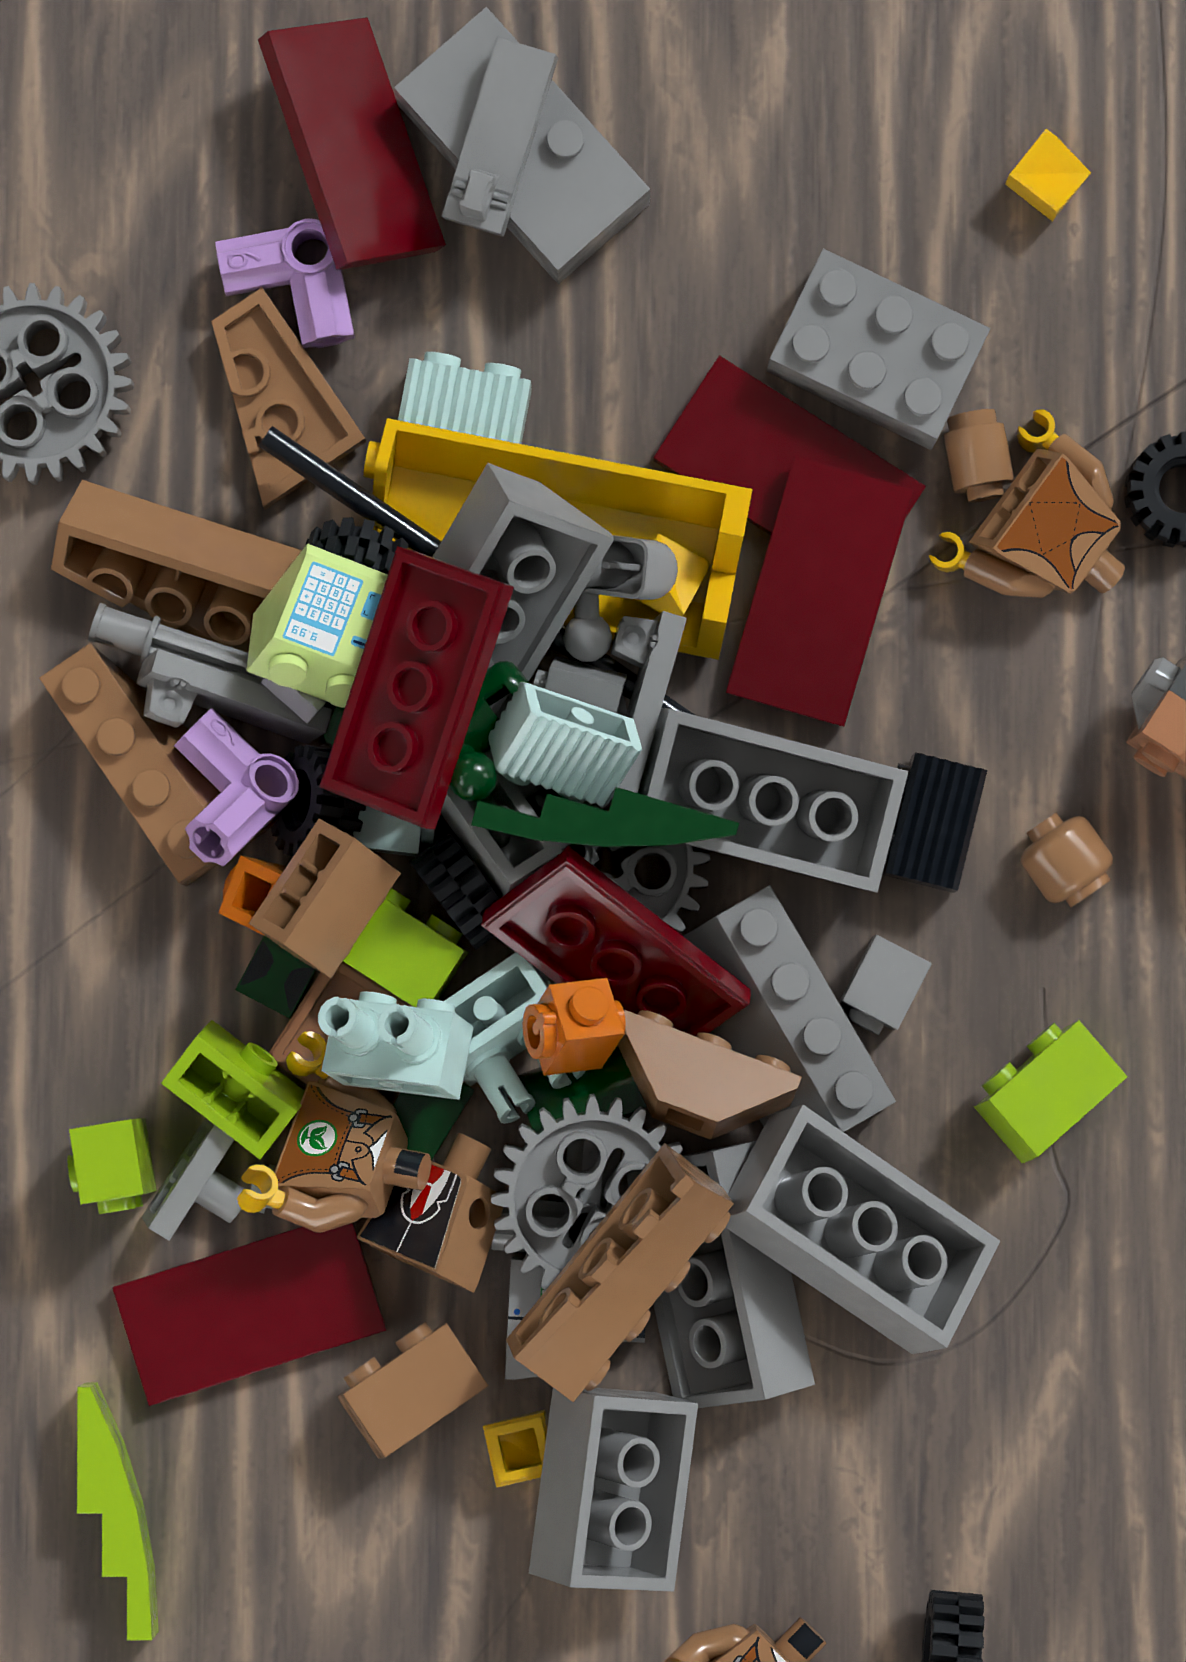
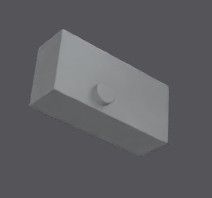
M487 7L394 87L398 106L455 170L496 37L519 43ZM552 80L507 228L559 285L649 206L650 188Z
M661 708L637 793L740 823L737 834L734 836L684 844L878 893L908 771L674 709Z
M805 1105L770 1115L728 1194L734 1204L728 1211L731 1215L725 1228L911 1354L948 1347L1000 1243V1240Z

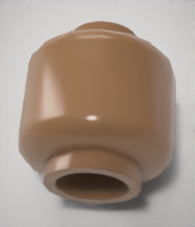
M1056 812L1026 833L1033 844L1024 850L1021 856V863L1049 902L1060 903L1066 900L1068 905L1073 907L1111 880L1106 872L1113 863V856L1085 817L1074 816L1063 822Z

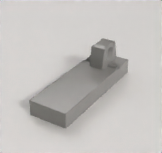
M496 37L452 186L443 210L442 217L444 219L504 237L557 65L558 57L556 54Z
M662 611L653 620L624 616L620 619L617 626L611 654L639 667L626 717L634 719L642 746V751L618 788L635 793L638 792L687 618L666 611Z
M159 648L142 662L136 682L137 685L147 688L144 716L173 727H179L185 722L194 704L209 710L213 708L217 713L309 744L326 733L332 709L323 707L307 724L264 685Z

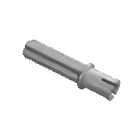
M100 603L89 632L88 641L98 642L141 656L140 663L159 648L263 685L261 683L264 679L263 677L246 672L247 652L161 625V617L154 616L153 621L107 607L103 603Z

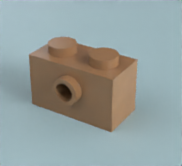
M318 819L248 924L297 959L332 978L342 961L350 953L352 946L378 907L384 902L389 890L401 873L356 838Z
M426 1322L422 1323L395 1342L401 1351L397 1356L382 1366L373 1357L344 1377L350 1388L338 1395L337 1398L378 1459L386 1458L488 1387V1384L447 1323L433 1331Z

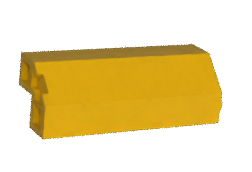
M389 418L386 420L381 442H369L363 477L374 479L372 494L440 541L443 540L487 463L541 482L608 530L612 535L655 540L659 533L705 558L710 563V569L683 615L687 620L678 652L719 660L753 489ZM374 526L373 530L381 532L379 528ZM599 595V616L608 623L613 636L612 639H614L617 626L622 617L630 616L653 620L660 614L636 599ZM574 607L563 625L566 626L574 618Z

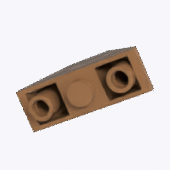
M624 1010L626 1020L625 1034L618 1043V1047L652 1118L712 1140L791 1105L802 1076L791 1073L790 1067L783 1061L766 1055H757L754 1059L731 1050L732 1046L729 1042L713 1034L698 1033L696 1036L672 1028L673 1023L669 1019L651 1011L642 1010L635 1014Z

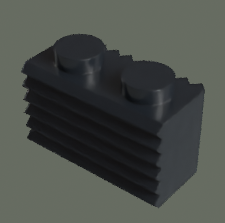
M915 752L911 756L909 766L900 763L897 765L898 769L908 771L882 875L955 893L959 889L988 770Z

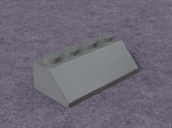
M487 463L433 558L514 586L488 668L499 661H509L517 666L529 681L613 543L614 537L608 530L541 482ZM511 693L490 706L499 719L501 718L502 711H506L507 703L512 701L513 696Z
M770 885L683 936L751 989L750 1005L709 1034L726 1040L731 1044V1050L755 1059L757 1055H766L779 1059L790 1067L791 1073L802 1076L791 1105L775 1113L805 1105L836 1128L845 1132L896 1102ZM770 1115L759 1119L763 1127Z
M756 1141L682 1156L722 1186L726 1193L729 1194ZM631 1170L626 1173L629 1187L642 1170ZM727 1228L711 1243L704 1241L688 1260L691 1264L690 1269L679 1286L669 1293L663 1291L653 1303L673 1397L698 1403V1408L766 1400L815 1385L791 1272Z

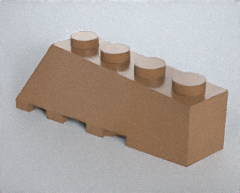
M82 480L59 521L51 570L122 608L131 603L148 612L153 619L154 616L161 617V625L176 630L179 629L183 632L249 653L253 613L302 550Z
M91 643L39 677L178 883L188 886L218 864L214 862L204 863L189 848L190 840L185 831L186 826L221 793L174 746L189 729L183 724L179 727H173L145 717L144 708L147 692ZM276 818L260 830L246 845L270 830L271 826L276 822Z
M664 1143L508 1336L506 1341L514 1359L572 1402L577 1399L584 1389L586 1391L593 1390L607 1374L611 1364L609 1358L623 1340L630 1342L642 1332L651 1315L649 1308L663 1291L667 1293L673 1291L683 1281L691 1265L688 1260L704 1241L711 1243L725 1229L731 1215L728 1211L734 1203L724 1188Z

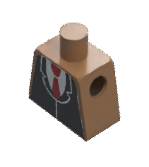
M458 1133L443 1165L431 1161V1171L426 1187L420 1191L393 1186L385 1212L377 1218H368L361 1228L357 1239L398 1261L474 1293L496 1231L494 1220L501 1216L503 1210L502 1206L491 1203V1194L496 1193V1191L477 1181L492 1149L466 1135Z

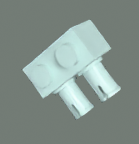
M514 953L444 1001L454 1005V1012L473 1026L463 1081L469 1086L476 1082L479 1083L495 1109L498 1119L504 1124L511 1123L520 1118L508 1096L511 1097L517 1107L520 1106L525 1114L535 1105L534 1098L527 1092L509 1061L526 1049L522 1026L526 1007L529 1004H537L549 984H551L544 973L518 953ZM585 1071L572 1073L576 1079H579ZM566 1073L547 1075L551 1086L555 1089L563 1088L572 1083Z
M364 991L360 992L359 1000L333 997L321 1006L318 1013V1023L321 1030L328 1035L322 1072L342 1085L460 1099L473 1026L454 1012V1005L440 1000L422 998L418 999L417 1007L402 1006L396 1004L397 999L392 996Z

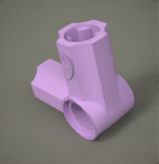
M302 219L293 223L289 228L215 242L226 296L257 291L261 287L269 289L290 285L303 348L328 347L355 338L342 270H336L329 246L325 258L317 264L305 265L295 258L298 246L306 240L318 239L328 246L319 220Z
M213 708L205 713L174 745L221 792L185 828L190 840L189 848L204 863L214 862L222 867L225 866L294 799L299 790V780L290 763L282 757L271 753L259 754Z

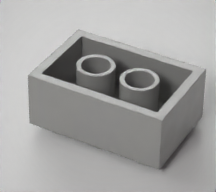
M823 248L769 359L766 372L932 450L991 328Z
M553 1388L529 1574L575 1588L674 1592L698 1403L657 1392L594 1388L591 1391L584 1389L577 1399L572 1402Z

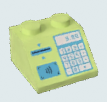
M307 544L253 613L246 672L271 680L280 686L290 687L325 700L334 706L345 708L388 574Z

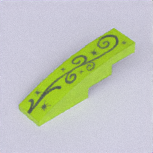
M85 1382L77 1387V1514H102V1577H127V1641L153 1640L159 1632L156 1578L143 1500L125 1442L98 1382Z

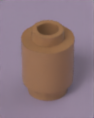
M995 409L974 410L947 418L949 432L943 436L954 493H967L969 503L1001 498L1004 495L1003 486L1011 484L1014 481L1005 426L1004 423L997 422Z

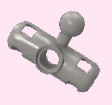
M612 535L614 537L613 543L574 605V618L565 627L563 641L566 650L573 658L581 662H592L603 657L610 649L613 636L608 623L599 616V595L653 600L663 597L672 589L676 581L678 567L675 554L666 544L655 540Z

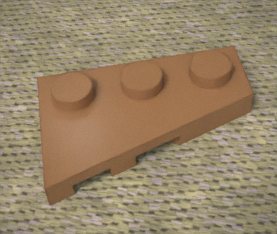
M262 287L211 321L265 510L308 482L306 478L259 447V444L272 426L329 465H333L366 443L365 437Z

